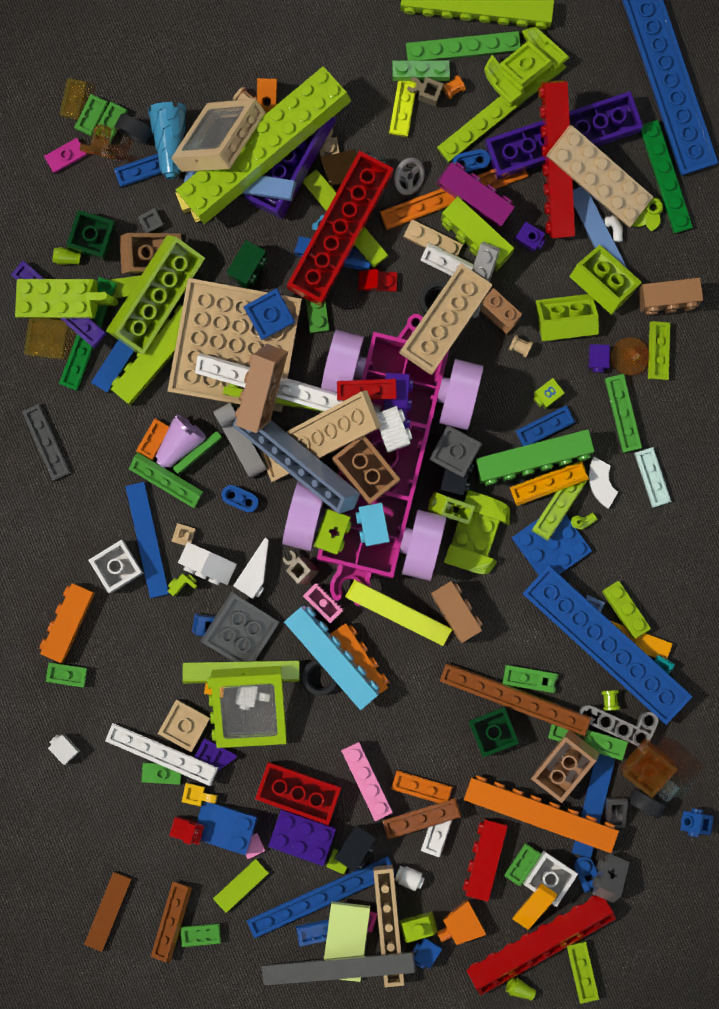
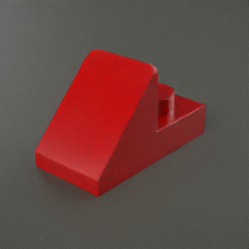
M378 269L359 271L358 291L396 292L397 272H381Z

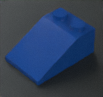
M203 801L197 820L198 823L204 825L200 840L229 851L247 855L259 816Z

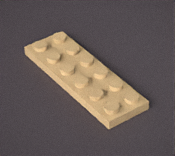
M572 125L567 127L546 155L628 227L632 226L653 198L649 192Z
M460 263L399 353L432 375L492 287V284Z

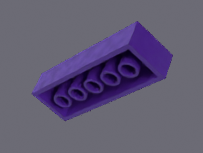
M333 116L263 175L295 181L296 186L292 201L335 124V117ZM250 194L245 195V198L251 205L280 219H283L292 201Z

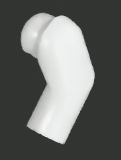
M607 216L605 218V225L607 227L612 226L613 241L622 242L623 228L616 216Z

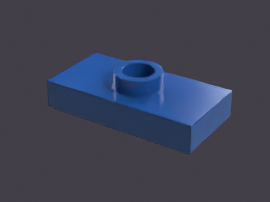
M329 919L296 926L299 946L326 941Z

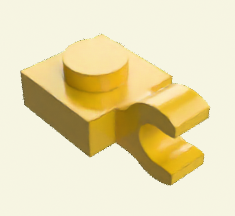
M186 783L182 802L201 806L202 801L216 803L218 795L204 793V786Z

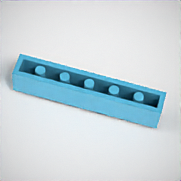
M305 605L300 607L284 623L354 704L362 710L380 694L379 686L374 680L370 681L367 678V672L362 666H357L354 663L352 654L341 648L339 639L335 636L332 637L328 633L329 629L322 621L319 622L315 618L316 613L313 609Z

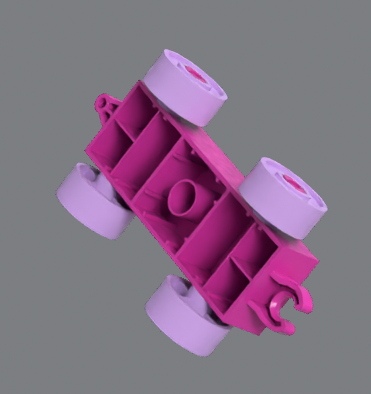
M413 314L408 318L407 325L398 337L373 332L367 358L361 357L364 336L335 330L323 375L322 389L337 393V381L385 379L386 373L409 374V379L413 380L412 391H408V399H412L411 411H407L406 417L410 419V432L413 438L409 440L410 445L388 453L379 429L365 435L400 478V482L371 504L382 503L389 543L366 547L365 543H361L359 532L363 531L362 523H357L355 512H359V507L367 506L368 504L359 495L354 509L340 513L350 517L349 522H351L349 532L345 533L343 537L345 543L342 551H338V554H332L319 549L318 561L338 565L337 572L330 583V592L335 601L341 599V586L347 579L357 580L371 587V574L393 579L399 553L407 554L402 574L431 581L446 516L418 510L413 529L406 528V523L436 402L444 403L439 423L468 430L483 366L455 359L451 377L446 378L443 377L449 350L432 375L401 355L399 352L423 319L419 314ZM371 400L373 404L382 406V412L384 400ZM339 469L338 475L353 487V485L349 482V480ZM299 481L293 494L282 544L311 551L325 509L334 510L331 507H323L324 501ZM335 527L334 529L329 530V533H331V538L332 536H337V532H335Z

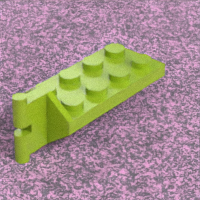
M17 279L16 318L94 319L99 305H118L116 298L106 292H98L97 282L94 279Z

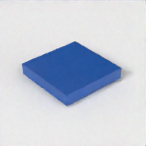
M277 288L243 306L261 341L295 323Z

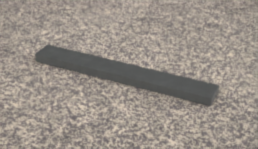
M414 952L265 964L261 966L264 985L416 972Z

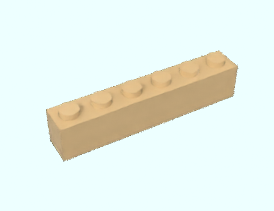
M393 865L374 866L381 954L401 953ZM403 974L383 975L385 987L404 986Z

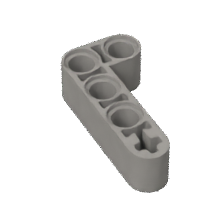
M231 403L213 411L249 478L251 479L267 470L253 443L233 427L236 412Z
M584 705L578 711L583 714L584 710L588 711L591 709L590 713L596 715L597 718L595 724L593 723L595 719L591 718L590 725L639 747H645L649 744L658 725V717L648 711L643 712L639 716L635 726L593 706ZM647 715H651L653 718V723L650 726L644 724V718ZM605 716L610 719L608 727H602L600 723L601 719ZM619 726H627L628 731L625 735L618 733ZM638 733L645 735L643 743H637L636 735Z

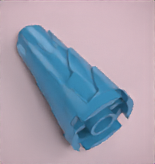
M162 102L151 105V108L148 107V116L151 122L152 133H154L156 151H158L160 171L163 176H166V179L173 180L177 179V176L180 175V169L171 157L184 139L187 111L186 105L178 103V107H174L173 102Z

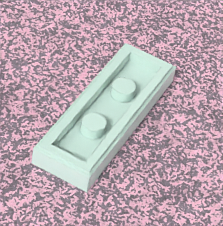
M654 448L634 453L652 508L671 502Z

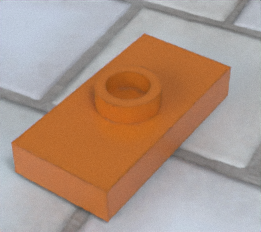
M154 419L136 452L153 461L169 426Z

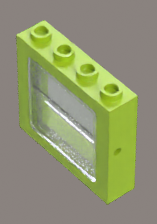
M281 666L211 670V677H207L208 689H212V694L209 695V706H213V712H210L211 724H215V729H212V741H216L217 748L286 744Z

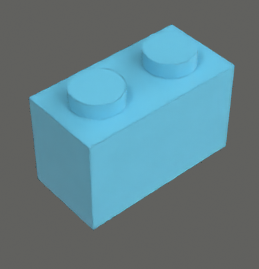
M382 503L359 507V512L355 513L357 523H362L363 531L359 532L361 543H365L366 547L389 543Z

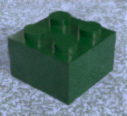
M77 210L66 247L71 251L105 261L117 225L113 220Z
M245 240L226 272L228 279L246 289L254 287L259 279L257 277L259 271H263L268 264L266 251Z
M505 707L468 720L483 758L519 744Z

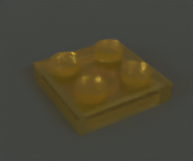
M29 318L24 355L63 360L67 324L61 320Z

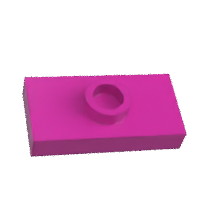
M75 138L44 157L55 174L87 156L79 140Z

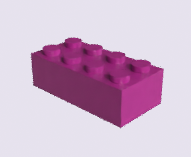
M458 162L450 163L435 184L454 198L458 196L474 212L495 227L502 226L514 209V206L511 205L512 201L504 195L502 197L497 195V190L488 184L484 186L480 183L481 179L473 173L471 175L464 171L466 168Z

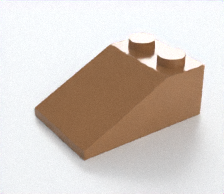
M126 233L121 235L122 274H143L166 236H175L181 240V233Z

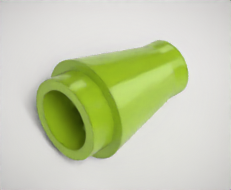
M60 246L59 248L54 247L52 263H57V265L79 264L81 253H76Z
M518 977L511 978L506 985V992L510 996L525 998L531 1001L535 997L536 990Z

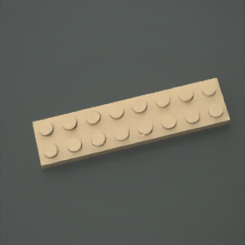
M366 390L290 429L286 433L320 459L350 444L354 440L381 428V424ZM259 449L271 482L278 481L290 474Z

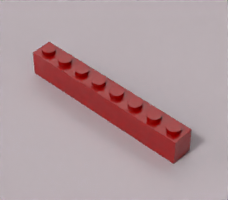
M568 81L541 82V87L538 89L539 98L542 99V106L539 109L540 118H543V126H541L540 132L541 137L544 138V145H542L541 151L542 157H545V165L542 166L543 176H546V184L543 185L544 195H547V203L544 204L545 214H548V222L545 223V229L551 238L575 236L572 178L546 156L570 125Z
M594 895L586 903L574 906L570 912L558 915L549 924H542L533 933H527L517 942L507 944L501 951L489 954L487 959L473 963L466 971L481 996L616 920L607 901Z

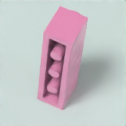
M360 742L342 749L341 751L374 820L377 821L393 813Z

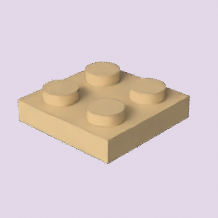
M176 700L158 734L192 752L210 717Z

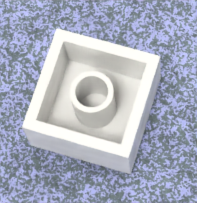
M123 540L118 541L89 559L90 564L108 593H113L144 574Z
M543 850L542 855L524 880L523 885L534 892L542 883L557 893L556 899L551 903L557 907L578 874Z

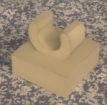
M177 523L172 542L186 546L187 542L192 544L196 529Z

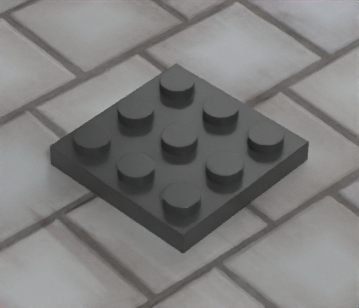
M231 592L200 641L233 662H255L279 624V621Z

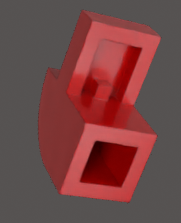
M175 816L169 836L181 839L186 844L194 843L199 845L204 825Z

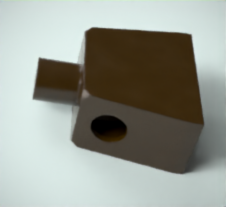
M356 149L320 157L327 179L333 189L339 188L357 156Z

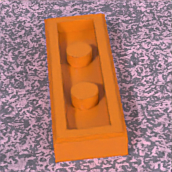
M396 771L391 789L441 803L449 800L452 787Z

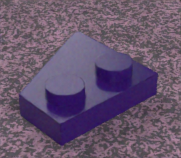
M204 738L194 758L217 767V771H219L238 755L225 748H217L216 743Z

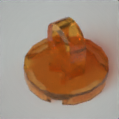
M98 124L95 127L91 144L80 142L79 150L82 152L99 155V157L115 159L117 156V151L108 149L111 129L107 125Z
M633 337L623 338L612 348L611 363L615 370L621 374L636 375L642 372L648 364L649 351L646 345L639 339Z

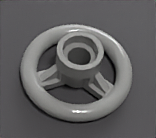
M410 157L404 159L396 168L394 184L401 194H413L421 187L425 177L422 162L417 158ZM409 163H414V164H416V165H415L413 168H411V169L408 168V167H405V166H406L407 164H409ZM419 171L418 181L413 186L415 174ZM400 181L406 184L407 189L401 186Z

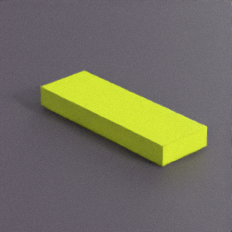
M398 81L389 131L390 135L408 137L415 93L408 92L407 88L408 86L415 88L417 85L414 82Z

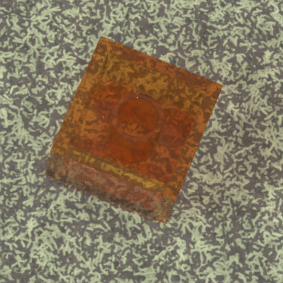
M646 738L620 767L622 775L651 798L656 795L678 770L676 762Z

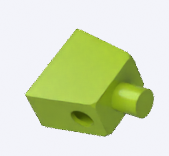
M437 492L433 493L428 506V510L466 524H469L475 508L471 504ZM454 506L459 507V511L457 513L453 512Z
M432 911L398 921L402 941L407 943L432 936L437 932Z

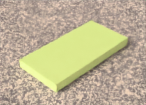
M331 901L324 959L364 956L370 906ZM359 977V978L340 979V980H348V981L360 982L361 977Z

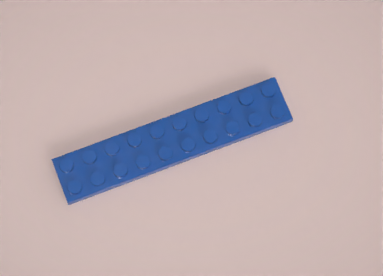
M622 0L681 176L717 165L718 161L664 1Z
M548 565L523 592L526 598L666 725L693 697L551 566Z

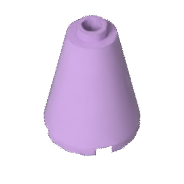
M177 414L173 418L156 454V462L163 468H171L206 439V435L196 425L193 426L188 423L190 420L182 415Z

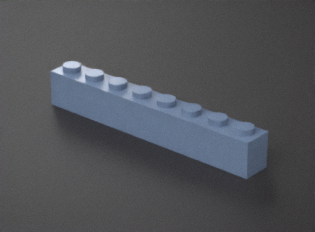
M235 418L233 427L334 511L339 514L355 508L360 492L273 421H270L258 433H254L236 426L237 418Z

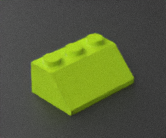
M598 245L582 259L569 276L611 315L625 303L642 283L601 245Z
M589 294L536 300L538 326L542 341L599 334L598 313L594 299Z

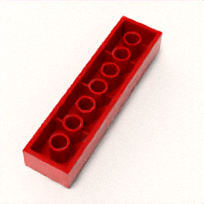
M359 150L287 284L288 290L322 307L391 179L394 168Z

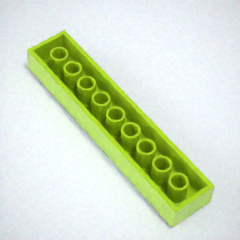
M324 66L321 67L263 116L230 169L197 171L176 189L177 193L202 223L206 224L259 177L268 172L348 105L351 100L347 92Z

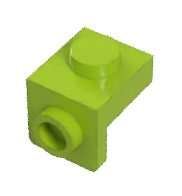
M189 573L187 576L182 574L178 579L174 578L168 585L170 589L167 592L175 597L186 583L197 589L198 586L195 584L197 580Z

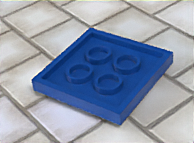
M567 515L564 516L549 541L532 532L539 518L512 537V540L538 576L548 565L558 574H561L592 551L577 529L571 525Z

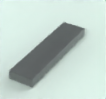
M40 404L23 410L22 414L52 481L70 474L71 472Z

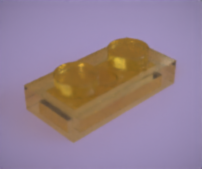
M71 78L67 79L59 113L60 116L79 119L87 82Z

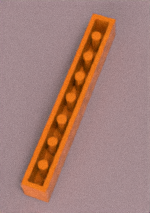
M476 775V778L471 777L464 797L465 801L612 853L619 833L615 829L616 825L605 822L604 825L597 823V818L589 815L583 818L578 816V811L569 808L567 811L561 810V805L549 802V805L542 803V798L533 795L530 798L523 796L524 792L514 788L512 791L506 790L505 785L494 782V785L489 784L486 778Z

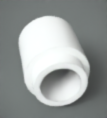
M400 866L394 880L399 885L415 891L416 888H421L425 878L421 877L422 873L407 866Z

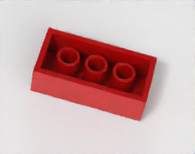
M268 761L255 800L329 825L341 786Z

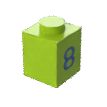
M552 378L534 392L535 397L533 399L539 407L543 406L546 409L563 396L564 391Z

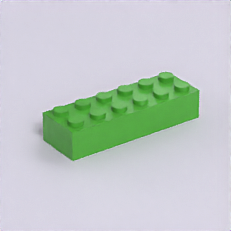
M584 430L477 458L474 464L480 484L484 483L485 486L496 484L497 480L503 478V481L515 479L516 475L520 473L522 476L533 474L536 469H540L541 472L550 470L555 464H559V467L569 465L574 459H577L578 462L588 460L591 457L590 455L594 453V448L589 430Z

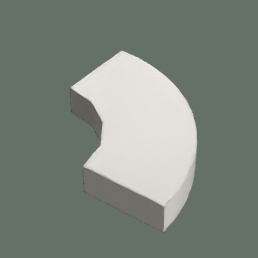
M593 457L589 467L590 486L596 499L609 509L618 493L609 481L611 466Z

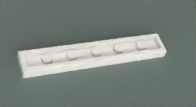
M112 723L105 740L108 743L209 786L212 785L218 770L213 765Z

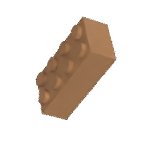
M266 344L250 356L248 362L250 369L244 378V383H246L245 389L242 390L239 398L241 405L235 413V418H237L236 426L258 433L271 421L288 351Z

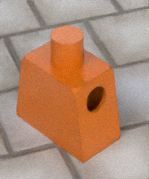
M257 78V101L266 112L265 114L277 105V79ZM270 99V105L265 106L264 100Z
M468 899L443 918L446 927L437 932L441 942L452 937L456 945L486 935Z

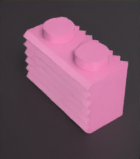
M314 584L303 595L329 623H332L344 611V608H341V605H338V602H335L330 597V594H327L325 589H322V586H319V584Z

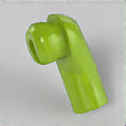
M594 513L586 517L574 516L571 520V525L574 528L583 530L596 522L597 518Z

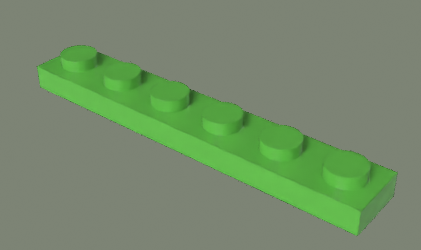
M519 31L406 43L407 61H437L512 53L520 48Z

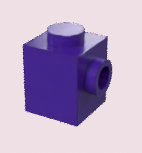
M525 222L516 236L515 242L534 253L536 249L540 250L546 240L543 239L545 233Z

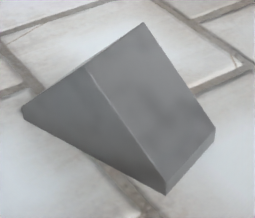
M625 797L605 799L606 822L616 825L615 828H625L628 799Z

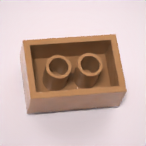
M700 278L642 284L638 290L641 313H646V315L658 314V311L665 310V313H673L679 308H684V311L695 310V307H698L703 301Z
M366 436L354 440L332 458V461L353 487L360 492V495L368 505H371L400 482V478Z
M450 581L430 595L460 643H463L481 632L480 627L483 625L478 616L473 617L470 610H472V607L468 600L465 599L463 601L460 596L462 591L458 584H453Z
M569 729L536 769L531 780L562 803L594 765L600 753Z

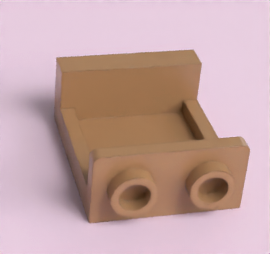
M494 288L481 302L480 311L506 335L519 322L522 313Z

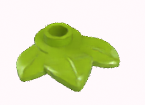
M652 198L632 226L642 227L646 225L650 231L655 230L660 224V214L663 210L662 202L658 198ZM650 205H655L657 209L652 211Z

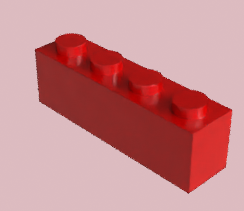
M484 819L483 823L479 822L477 833L480 834L479 840L474 842L472 852L475 853L474 860L469 861L467 871L470 872L469 879H465L462 889L465 891L466 896L489 901L507 824Z

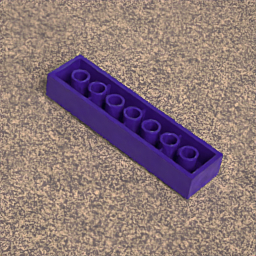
M631 91L569 111L570 125L576 128L596 147L639 133L643 128ZM543 120L486 139L485 147L489 153L497 180L545 164V157H542L541 147L544 145V138L541 137L540 132Z

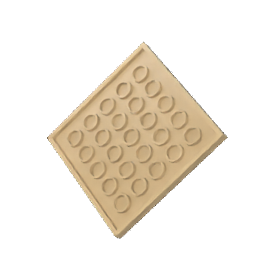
M188 278L168 392L241 405V400L238 397L223 395L224 386L228 387L227 382L195 373L197 357L202 353L250 367L248 364L250 356L266 344L288 351L282 377L288 378L302 299L281 295L295 323L261 341L243 306L267 294V292ZM275 404L273 411L282 412L283 405Z

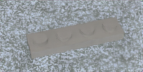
M483 241L480 244L472 271L490 282L501 249ZM481 303L473 313L472 317L476 318L479 315L482 306Z

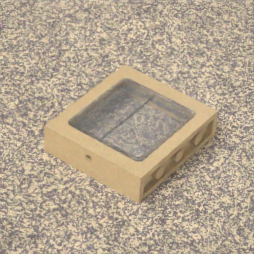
M256 99L207 103L171 159L181 172L230 169L266 112Z

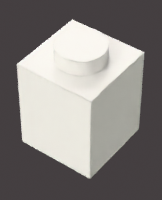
M57 734L49 742L51 746L48 749L63 765H66L80 752L65 734L61 736Z

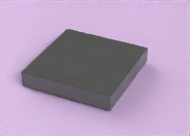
M447 425L429 460L464 478L482 443Z

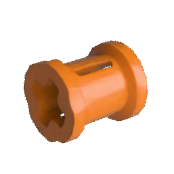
M458 75L449 83H443V92L448 99H451L454 94L466 90L464 83Z

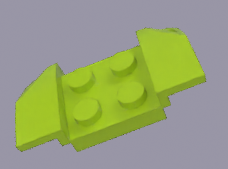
M537 27L522 31L527 42L499 64L492 55L484 68L486 77L492 87L510 105L525 94L524 88L550 67L556 69L569 59V56Z
M468 490L464 502L475 506L469 524L459 521L444 563L483 575L489 574L497 561L488 556L499 523L502 522L510 525V509L507 504L499 500Z

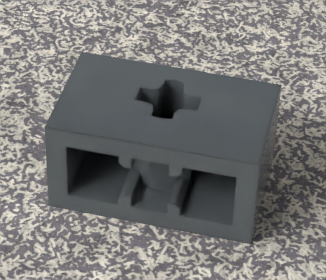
M610 853L603 859L600 858L597 864L598 874L592 883V886H594L592 894L613 903L622 895L630 862Z

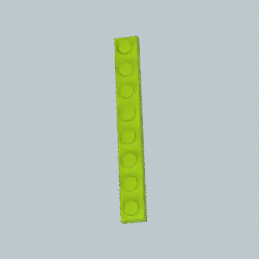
M561 64L556 69L550 67L525 87V94L512 105L501 96L498 97L440 144L437 150L450 163L456 155L465 151L538 92L541 82L551 81L564 71L566 66Z

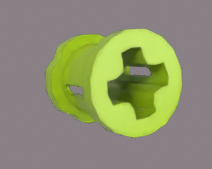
M618 690L601 691L602 695H604L605 707H603V711L619 710Z

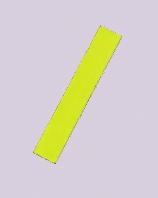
M357 580L353 581L345 596L442 646L452 631L450 627Z

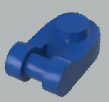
M580 856L574 862V869L578 874L577 876L584 892L587 893L590 892V889L594 888L592 883L598 873L590 858ZM591 874L593 880L587 882L585 876Z

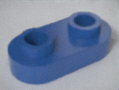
M474 150L456 155L453 159V164L464 162V167L466 168L464 171L469 173L485 169L490 163V156L485 150ZM483 158L484 162L478 163L477 159Z
M233 485L226 486L222 491L223 501L235 508L250 513L254 512L258 507L257 497L250 492ZM230 492L235 493V497L233 499H230L228 497V494ZM252 500V506H246V501Z

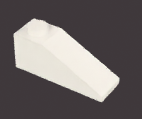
M266 538L233 585L252 599L255 596L259 598L265 589L262 585L265 579L269 540Z

